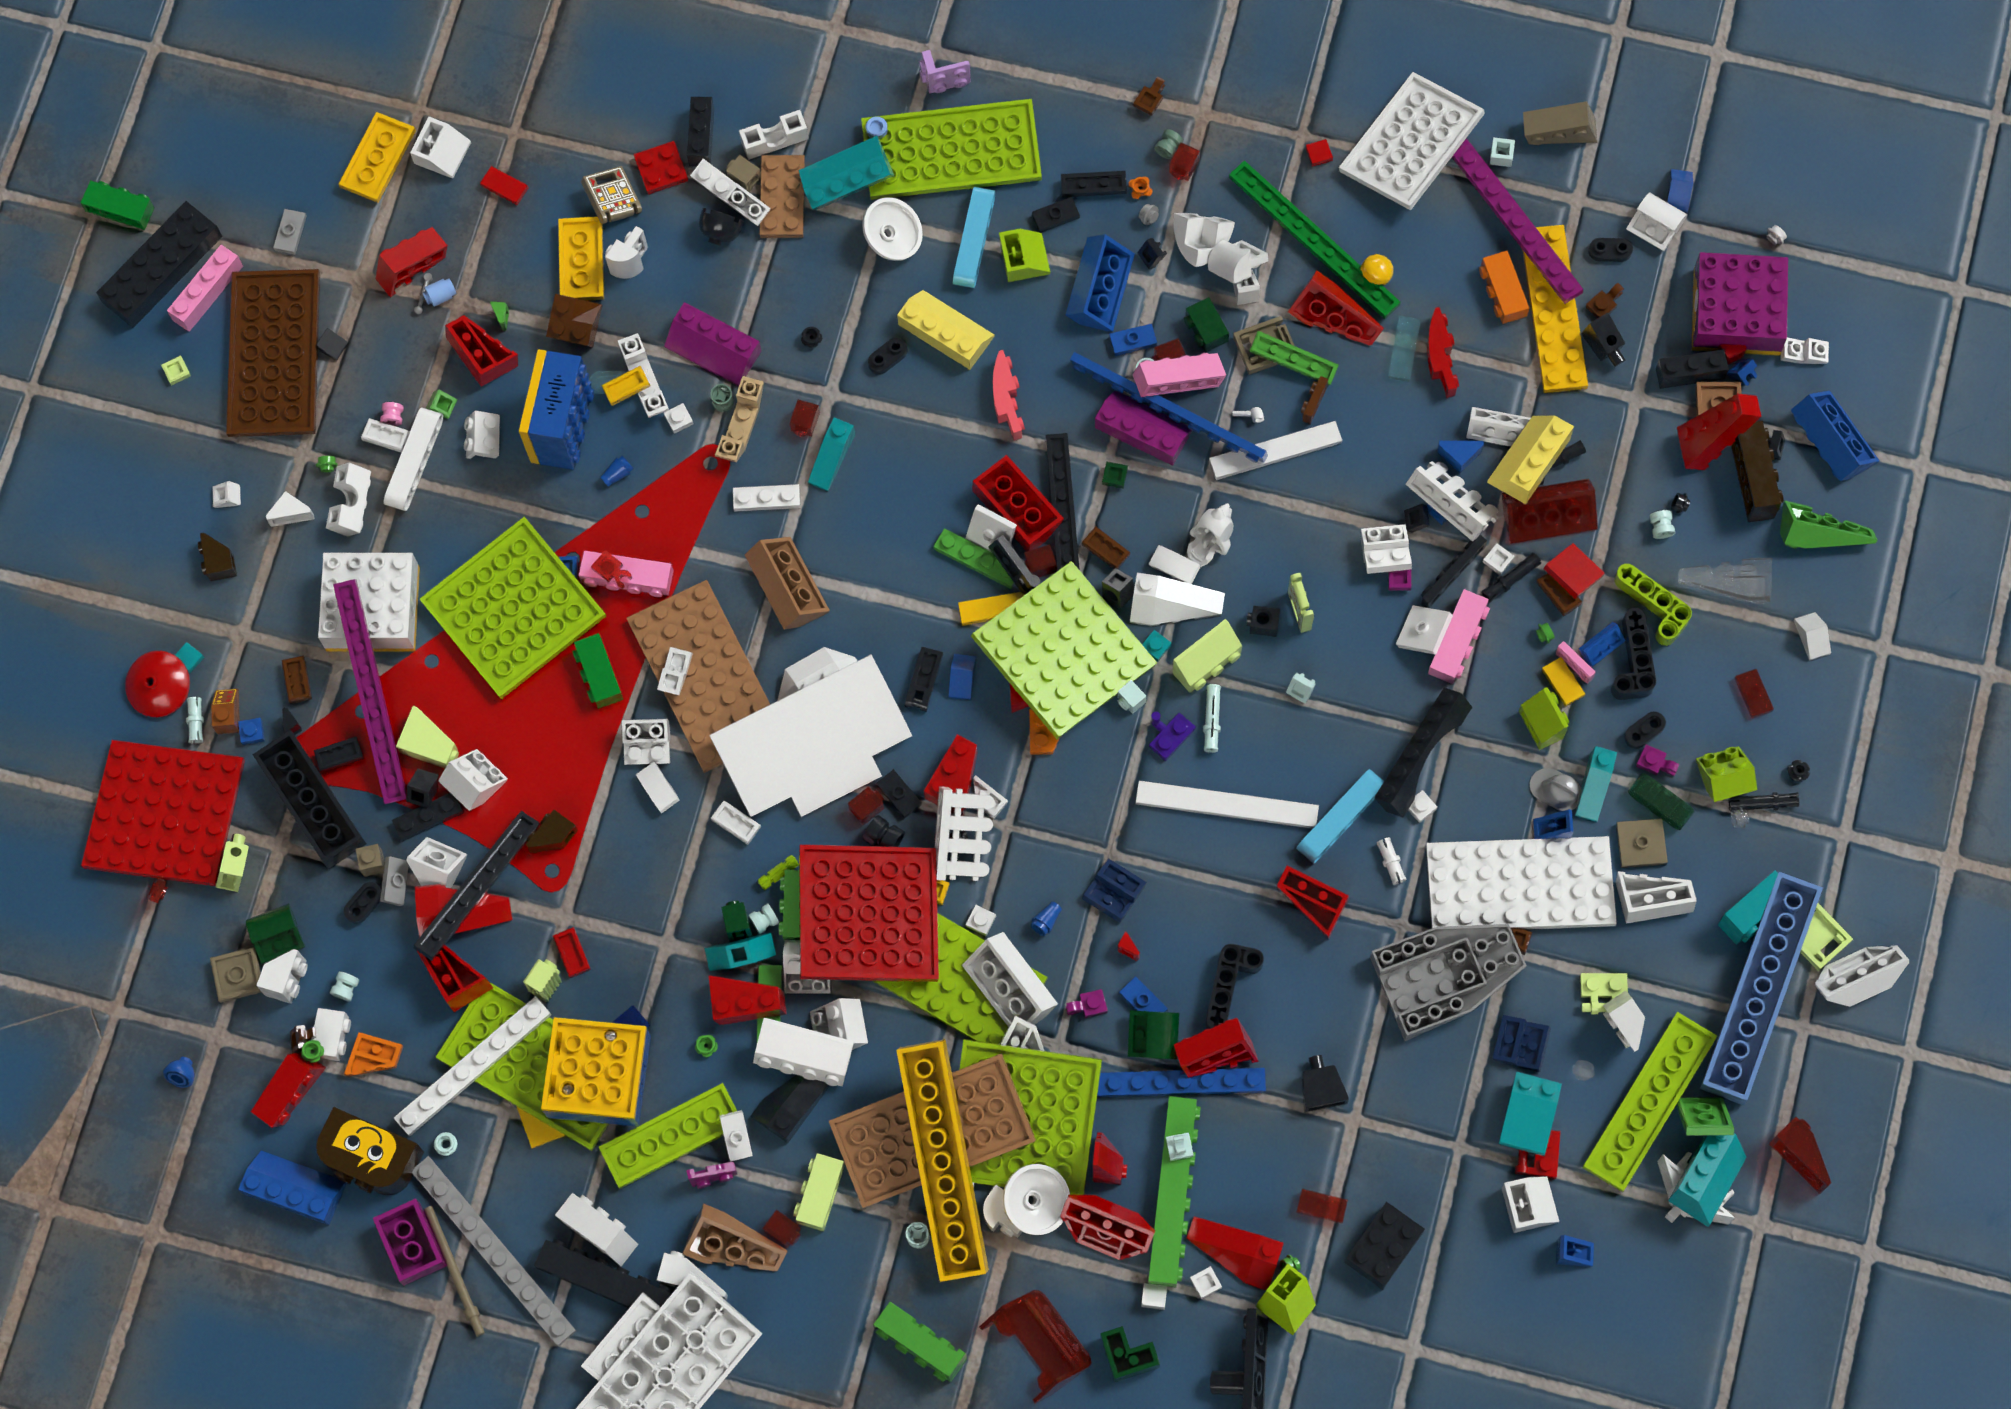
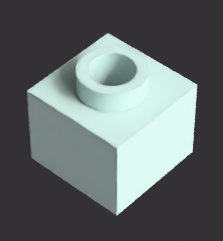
M1493 137L1490 165L1511 167L1515 140Z
M1132 680L1118 691L1119 700L1117 701L1125 711L1129 709L1133 714L1146 703V695Z

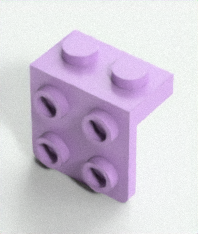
M931 51L922 52V60L919 61L921 70L919 72L922 83L926 82L929 94L934 92L942 93L946 89L953 87L962 88L971 82L969 61L935 68Z

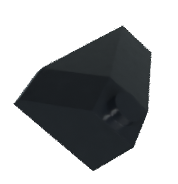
M795 1075L767 1095L753 1112L751 1118L786 1143H789L830 1085L823 1081L808 1080L803 1076Z

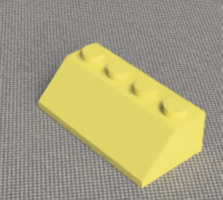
M924 290L910 297L897 314L899 326L971 370L995 337L993 333Z
M1532 416L1487 483L1526 504L1570 441L1574 426L1557 416Z

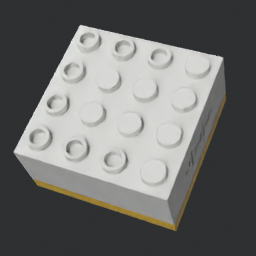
M323 553L318 638L327 652H349L333 584L357 579L373 651H415L420 567L413 553Z

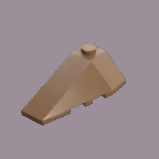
M704 1203L694 1221L683 1250V1255L702 1263H726V1266L733 1267L734 1264L744 1265L751 1269L778 1271L787 1254L786 1249L727 1213Z

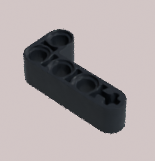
M1631 608L1626 612L1622 621L1630 673L1618 675L1611 687L1612 695L1618 700L1647 697L1652 694L1656 685V675L1645 614L1639 608ZM1638 638L1642 641L1643 644L1636 645L1633 643L1632 639ZM1641 659L1645 661L1646 666L1641 667L1637 665L1636 660ZM1647 681L1650 687L1644 688L1639 682ZM1617 684H1625L1628 690H1620Z
M1227 944L1222 948L1206 1018L1207 1029L1215 1027L1213 1026V1021L1215 1020L1216 1012L1221 1013L1218 1025L1228 1020L1238 971L1250 974L1258 973L1262 969L1264 956L1260 950L1236 944ZM1227 952H1233L1237 958L1229 961L1224 955ZM1249 957H1256L1259 960V964L1255 966L1249 965L1247 959ZM1222 974H1229L1232 980L1224 983L1219 977ZM1217 996H1224L1227 999V1003L1219 1005L1215 1002V998Z

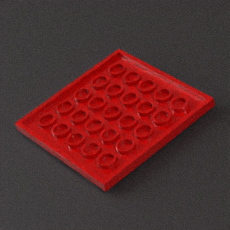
M112 740L81 864L82 868L216 886L244 768V757Z
M799 845L800 979L938 982L936 848Z

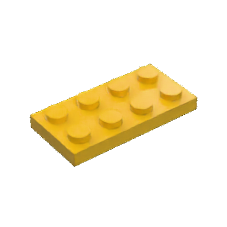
M376 112L339 182V187L379 203L416 132L415 127Z
M598 217L558 219L560 295L585 301L604 300L603 224L600 223Z

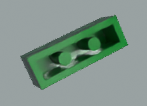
M90 180L81 200V205L85 212L142 230L146 229L155 209L148 196L140 193L138 195L132 194L122 187L116 189L103 181H98L97 183Z
M598 633L574 642L576 650L572 652L576 662L582 663L583 670H580L583 682H588L591 689L587 690L591 703L596 702L599 709L624 700L600 634Z

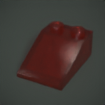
M1795 1117L1776 1135L1769 1145L1821 1194L1831 1184V1180L1814 1134L1810 1130V1125L1804 1119L1799 1120Z

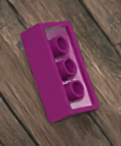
M685 302L672 321L664 345L666 349L737 386L740 385L742 377H746L761 353L760 341Z
M1114 391L1104 401L1095 417L1096 429L1172 466L1192 433V430L1187 427L1188 425L1182 422L1177 423L1171 420L1168 415L1162 412L1157 413L1149 408V406L1138 403L1129 396Z

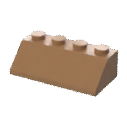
M791 537L759 540L745 554L783 629L801 627L830 611Z

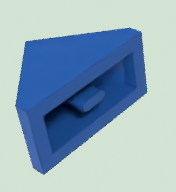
M1675 169L1670 171L1667 203L1684 213H1687L1693 187V172Z
M1439 440L1437 453L1461 473L1482 453L1484 441Z
M954 654L950 670L949 698L971 700L976 656Z
M1570 809L1533 819L1535 839L1572 837L1573 818L1572 810Z
M1566 1235L1559 1237L1557 1240L1556 1264L1593 1266L1594 1243Z

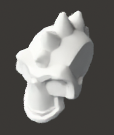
M1228 503L1217 509H1208L1202 515L1198 524L1190 530V535L1196 539L1188 544V559L1196 562L1201 567L1207 565L1213 559L1215 553L1226 555L1230 548L1229 538L1233 532L1234 525L1231 519L1232 509Z

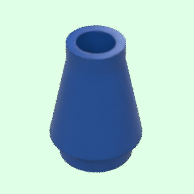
M622 455L620 458L616 457L600 477L609 487L630 475V471L634 468Z
M1050 902L1046 908L1032 918L1031 928L1041 936L1050 933L1062 908L1057 903Z

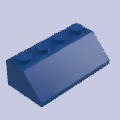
M1106 234L1087 237L1065 316L1080 325L1113 332L1135 253Z
M1830 390L1809 394L1791 409L1795 421L1803 427L1809 441L1815 444L1821 458L1827 461L1832 468L1833 475L1840 481L1851 479L1880 461Z
M260 1151L248 1166L238 1190L249 1197L330 1225L346 1183L328 1174Z

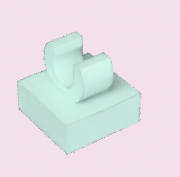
M1296 673L1286 693L1305 704L1316 685L1315 680L1312 679L1310 681L1304 677L1305 674Z
M1189 1133L1166 1137L1170 1161L1193 1157Z

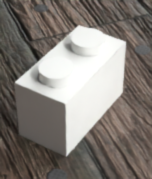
M318 1008L314 1024L316 1038L311 1039V1041L317 1040L324 1047V1055L320 1059L340 1061L341 1055H344L346 1051L344 1039L345 1034L350 1031L351 1020L345 1012Z

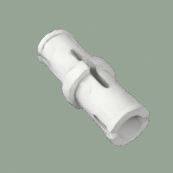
M1384 838L1386 847L1383 840H1379L1377 845L1384 859L1382 863L1388 869L1392 884H1399L1396 875H1398L1400 882L1403 883L1407 879L1399 863L1401 861L1399 855L1396 856L1391 838Z

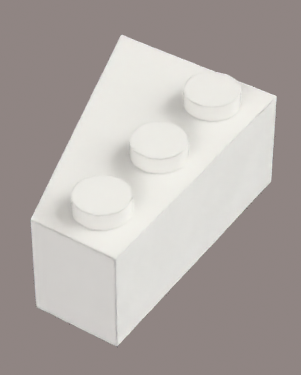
M1618 871L1616 886L1626 924L1694 912L1696 897L1691 880L1668 877L1653 878L1647 877L1644 874L1637 876Z
M572 1193L555 1216L586 1241L588 1240L602 1253L610 1256L619 1266H622L638 1246V1243L624 1231L626 1226L616 1218L612 1222L608 1219L609 1214L600 1207L594 1209L591 1206L593 1202L582 1195L579 1198Z

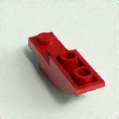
M1437 307L1434 310L1428 333L1427 360L1431 379H1441L1446 397L1449 398L1455 396L1457 387H1459L1457 375H1453L1451 371L1453 364L1450 354L1455 343L1452 333H1448L1446 328L1448 326L1446 314H1442L1440 307Z

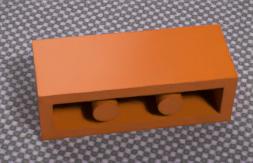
M1508 250L1484 257L1479 267L1481 278L1486 279L1488 285L1486 290L1489 298L1494 300L1495 305L1493 308L1496 317H1500L1502 324L1527 317L1529 306Z

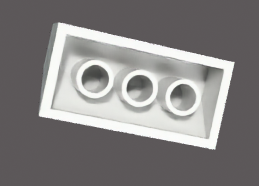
M1004 932L987 938L962 964L1008 1027L1015 1016L1035 1025L1058 1005Z
M764 1018L753 1063L763 1068L778 1069L785 1074L793 1073L803 1076L808 1080H819L830 1086L838 1085L843 1087L854 1041Z

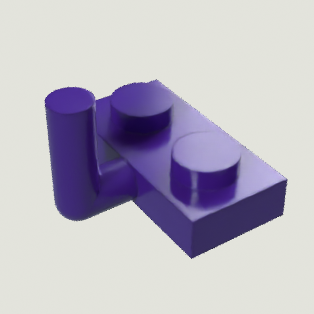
M1153 712L1151 724L1160 733L1149 744V747L1167 761L1196 730V726L1181 713H1178L1166 726L1160 721V713Z

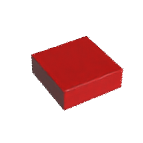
M1326 139L1306 145L1305 149L1312 167L1333 161V156Z

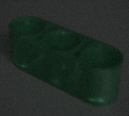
M1641 773L1627 790L1633 799L1677 830H1681L1695 813L1689 804L1645 773Z

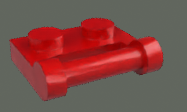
M1551 1130L1545 1156L1534 1153L1533 1167L1527 1166L1528 1152L1519 1150L1515 1174L1556 1179L1561 1131Z

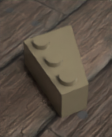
M1587 101L1523 112L1524 135L1529 144L1597 142L1596 118Z

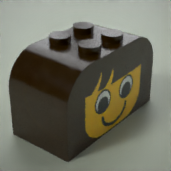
M336 1107L332 1108L316 1144L319 1158L334 1172L333 1175L349 1185L352 1181L355 1182L354 1184L359 1186V1189L369 1194L375 1191L383 1195H394L403 1191L413 1177L412 1172L424 1154V1151L417 1143Z

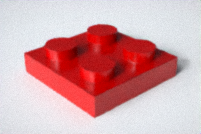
M675 141L634 154L648 195L689 181Z

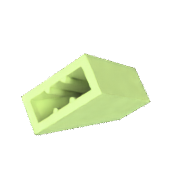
M413 706L396 745L398 751L410 757L446 768L450 761L457 759L459 756L455 743L418 707Z

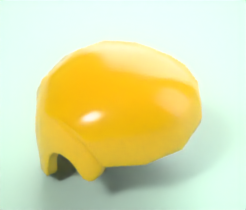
M1380 254L1368 256L1360 267L1363 276L1370 283L1376 285H1386L1391 280L1394 272L1391 261Z

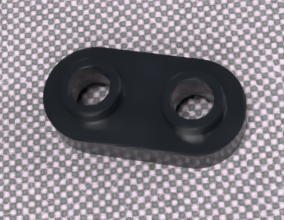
M1596 238L1590 243L1588 253L1593 260L1606 262L1627 261L1633 252L1631 242L1624 238ZM1597 246H1602L1604 249L1599 250ZM1623 246L1626 250L1622 251L1618 247Z
M892 338L874 351L868 359L870 370L875 374H884L903 360L907 355L905 341L900 338ZM895 345L900 347L898 350L892 349ZM877 359L883 360L881 363L875 362Z
M1655 711L1643 716L1627 729L1625 733L1626 744L1634 749L1645 746L1663 732L1666 725L1664 716ZM1655 722L1657 727L1652 728L1649 723ZM1637 735L1639 736L1640 740L1634 741L1632 739V736Z
M367 882L360 887L344 907V915L348 921L358 924L370 915L380 903V886L374 882ZM375 892L374 898L371 899L368 898V894ZM359 909L361 911L360 914L354 916L353 912Z

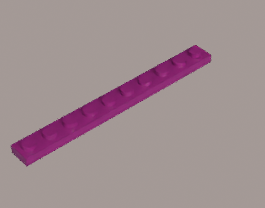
M1466 138L1454 153L1452 159L1563 303L1566 304L1583 294L1581 285Z
M357 579L333 584L384 804L405 800L407 792Z

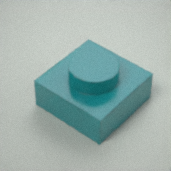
M1153 630L1142 645L1159 662L1172 646V642Z

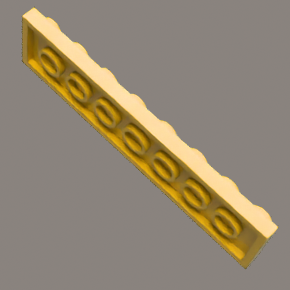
M1564 225L1536 227L1571 272ZM1523 251L1543 392L1551 393L1587 389L1588 380L1575 298L1564 304Z

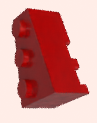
M957 734L924 790L926 800L938 806L939 787H949L953 790L952 793H956V788L963 789L962 793L969 794L978 754L977 744ZM951 807L952 814H954V807ZM961 808V816H965L966 808Z
M1288 865L1277 884V888L1329 939L1349 900V895Z
M1237 1017L1226 1020L1218 1026L1205 1029L1197 1035L1184 1038L1174 1044L1180 1066L1188 1078L1215 1072L1216 1067L1230 1065V1068L1237 1067V1063L1251 1060L1252 1063L1259 1062L1252 1040Z

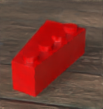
M1737 393L1677 427L1685 469L1705 471L1713 459H1717L1722 455L1721 451L1726 446H1731L1740 433L1744 434L1762 417L1757 396Z

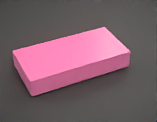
M1563 641L1557 647L1556 655L1559 658L1562 657L1565 663L1588 684L1594 678L1596 672Z

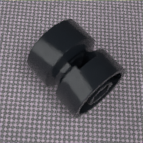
M877 815L868 825L862 839L874 846L879 844V847H899L904 838L905 831L896 825L889 827V822L880 815Z

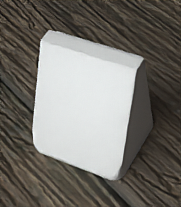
M227 481L213 486L214 508L238 506L241 504L239 484Z
M1144 1283L1141 1307L1165 1310L1167 1286Z

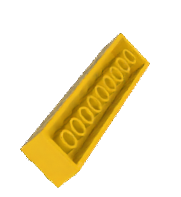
M946 1039L900 1047L896 1050L939 1280L943 1282L986 1274L989 1270Z

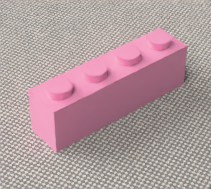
M220 245L168 308L167 312L171 319L190 332L232 281V272H239L243 267L239 257L223 245Z
M1203 353L1199 356L1191 357L1185 355L1180 358H1164L1159 361L1146 360L1139 363L1133 373V378L1141 397L1219 387L1226 377L1218 353Z
M584 551L579 572L581 582L588 587L600 585L614 591L619 590V588L627 589L628 592L634 594L647 592L654 597L669 596L673 576V568L670 563Z
M1463 590L1441 645L1430 665L1429 675L1451 684L1454 683L1455 678H1461L1465 668L1461 664L1464 658L1469 659L1473 647L1470 644L1472 639L1477 640L1482 627L1478 625L1481 619L1486 620L1490 610L1487 607L1489 599L1468 590Z

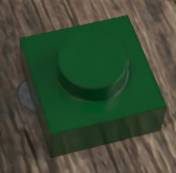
M1106 461L1102 485L1124 489L1128 465Z

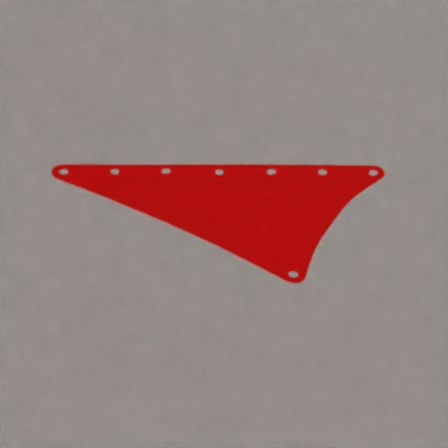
M716 444L703 446L554 552L558 557L567 556L570 552H576L580 556L578 581L604 611L606 617L576 641L598 633L600 634L624 700L599 709L596 702L591 703L587 690L591 689L588 682H583L580 670H583L582 663L576 662L572 652L576 650L574 642L503 699H500L445 630L379 676L395 745L398 743L412 707L415 706L455 743L459 752L458 758L478 749L508 778L484 804L470 811L459 801L464 813L443 824L468 835L489 849L492 848L520 811L540 823L539 827L543 817L547 813L551 814L553 810H556L576 825L578 831L565 848L531 853L525 844L510 863L544 891H559L567 884L572 874L612 744L646 659L627 621V617L673 595L708 513L729 472L730 460L715 456L718 448ZM708 457H714L718 462L717 467L713 470H707L703 465L704 460ZM646 505L650 510L649 515L645 518L637 517L635 514L637 506ZM584 551L672 564L673 576L669 596L654 597L647 592L634 594L628 592L627 589L619 588V590L614 591L607 589L606 586L588 587L584 585L579 577ZM430 654H434L439 658V664L434 668H428L424 663L425 658ZM356 693L300 734L297 739L319 770L314 750L357 736L364 759L323 772L321 775L330 786L365 791L383 797L365 719L359 718L355 714L356 708L361 705L359 693ZM397 749L406 792L407 785L417 769L438 774L439 778L445 768L402 754ZM439 781L438 791L433 800L450 793ZM406 799L396 801V803L412 810L420 807L419 805L406 802ZM556 864L559 867L560 872L557 877L549 878L546 876L545 868L547 865Z

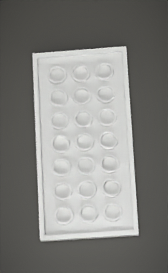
M1609 836L1426 843L1432 928L1509 924L1510 928L1525 930L1616 926L1617 924Z

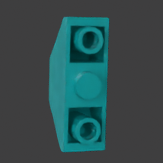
M771 932L704 948L709 971L748 965L776 955Z

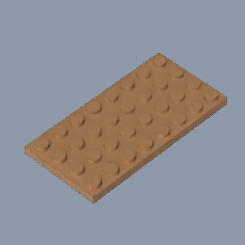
M705 580L627 617V621L658 683L662 669L665 668L670 647L693 653L680 695L664 691L663 693L703 773L723 764L709 735L770 705L708 581Z
M1002 1053L952 1072L969 1167L1036 1141ZM904 1091L829 1120L862 1208L922 1185Z

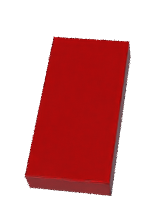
M493 166L490 167L480 182V185L515 205L519 204L529 189L525 183Z
M574 927L553 935L569 978L591 970Z

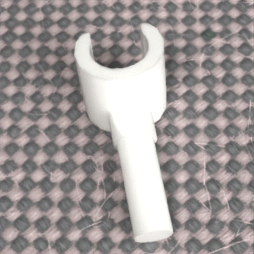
M1259 407L1252 408L1250 411H1233V416L1252 417L1253 423L1264 421L1263 412Z

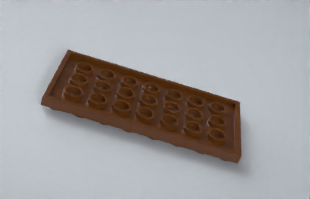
M319 269L232 272L226 429L228 437L316 434L318 363L316 344L318 342Z

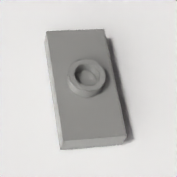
M284 209L273 247L275 251L296 254L307 217L306 213Z
M391 856L385 858L380 902L397 906L404 905L409 866L406 860Z

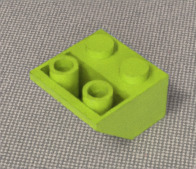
M1021 228L999 232V243L1008 282L1051 274L1042 233Z
M1548 687L1542 689L1521 704L1518 711L1539 750L1564 739L1569 724L1566 713L1564 711L1561 712L1557 706L1559 702L1555 693H1550Z
M1739 746L1729 747L1724 751L1707 753L1702 757L1696 758L1706 791L1714 802L1757 790L1755 768Z
M1287 1264L1255 1307L1291 1335H1294L1316 1304L1307 1278Z

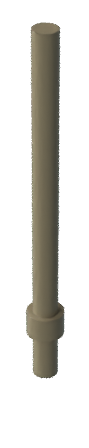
M432 1206L424 1209L425 1215L465 1308L464 1315L467 1321H470L476 1337L485 1334L479 1320L480 1313L477 1306H474L434 1209Z

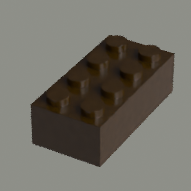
M1763 421L1755 422L1744 434L1740 433L1731 445L1748 523L1774 519L1784 501L1782 490H1778L1777 482H1779L1778 471L1773 468V449L1768 446L1769 431L1768 428H1764Z

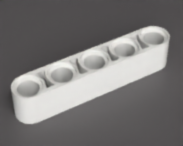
M425 408L419 409L385 493V505L407 511L442 426L443 414Z

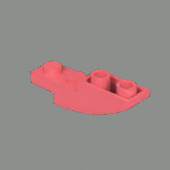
M1000 350L993 371L994 406L998 423L1008 422L1013 440L1015 441L1022 438V430H1025L1022 418H1017L1015 412L1018 410L1014 397H1017V389L1020 386L1016 375L1012 376L1010 369H1013L1010 357H1005L1004 351Z

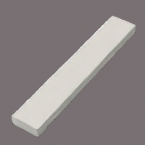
M1336 421L1255 444L1267 451L1268 457L1264 463L1260 461L1257 463L1252 462L1241 451H1238V453L1231 451L1211 457L1209 462L1215 479L1219 480L1341 444L1342 438Z

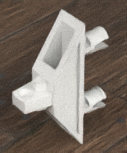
M1687 1152L1677 1165L1664 1154L1657 1161L1668 1198H1670L1688 1165L1687 1161L1692 1153ZM1733 1190L1726 1194L1712 1222L1729 1225L1735 1218L1722 1207L1734 1195ZM1669 1202V1204L1673 1208L1668 1212L1665 1218L1668 1219L1671 1223L1680 1214L1684 1218L1686 1216L1693 1218L1692 1216H1690L1689 1214H1687L1686 1212H1684L1683 1210L1679 1209L1678 1207Z

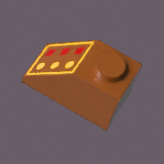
M239 689L216 690L211 705L213 729L217 734L239 733Z

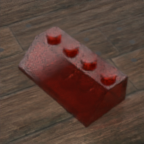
M1589 479L1537 487L1526 504L1505 492L1502 493L1503 514L1510 544L1598 530L1595 488Z

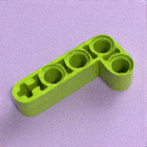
M1622 564L1618 568L1614 580L1616 586L1663 620L1656 632V640L1663 646L1671 645L1687 626L1692 616L1691 608L1635 566ZM1626 574L1630 576V577H1627L1626 579H1624V578L1622 577V576H1625ZM1644 586L1648 588L1649 593H1642L1639 587ZM1657 600L1666 601L1667 606H1660ZM1675 613L1684 614L1686 619H1678ZM1667 629L1671 631L1672 636H1665L1662 630Z

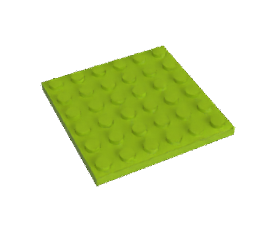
M525 517L516 522L420 598V601L500 699H503L606 617L604 611Z
M1072 561L971 635L972 639L1056 739H1059L1116 696L1118 691L1129 681H1136L1157 664L1155 659Z
M964 1039L959 1070L998 1054H1003L1036 1138L1035 1142L970 1166L972 1182L1005 1187L1008 1179L1018 1169L1031 1164H1042L1053 1168L1064 1178L1070 1195H1084L1102 1059Z

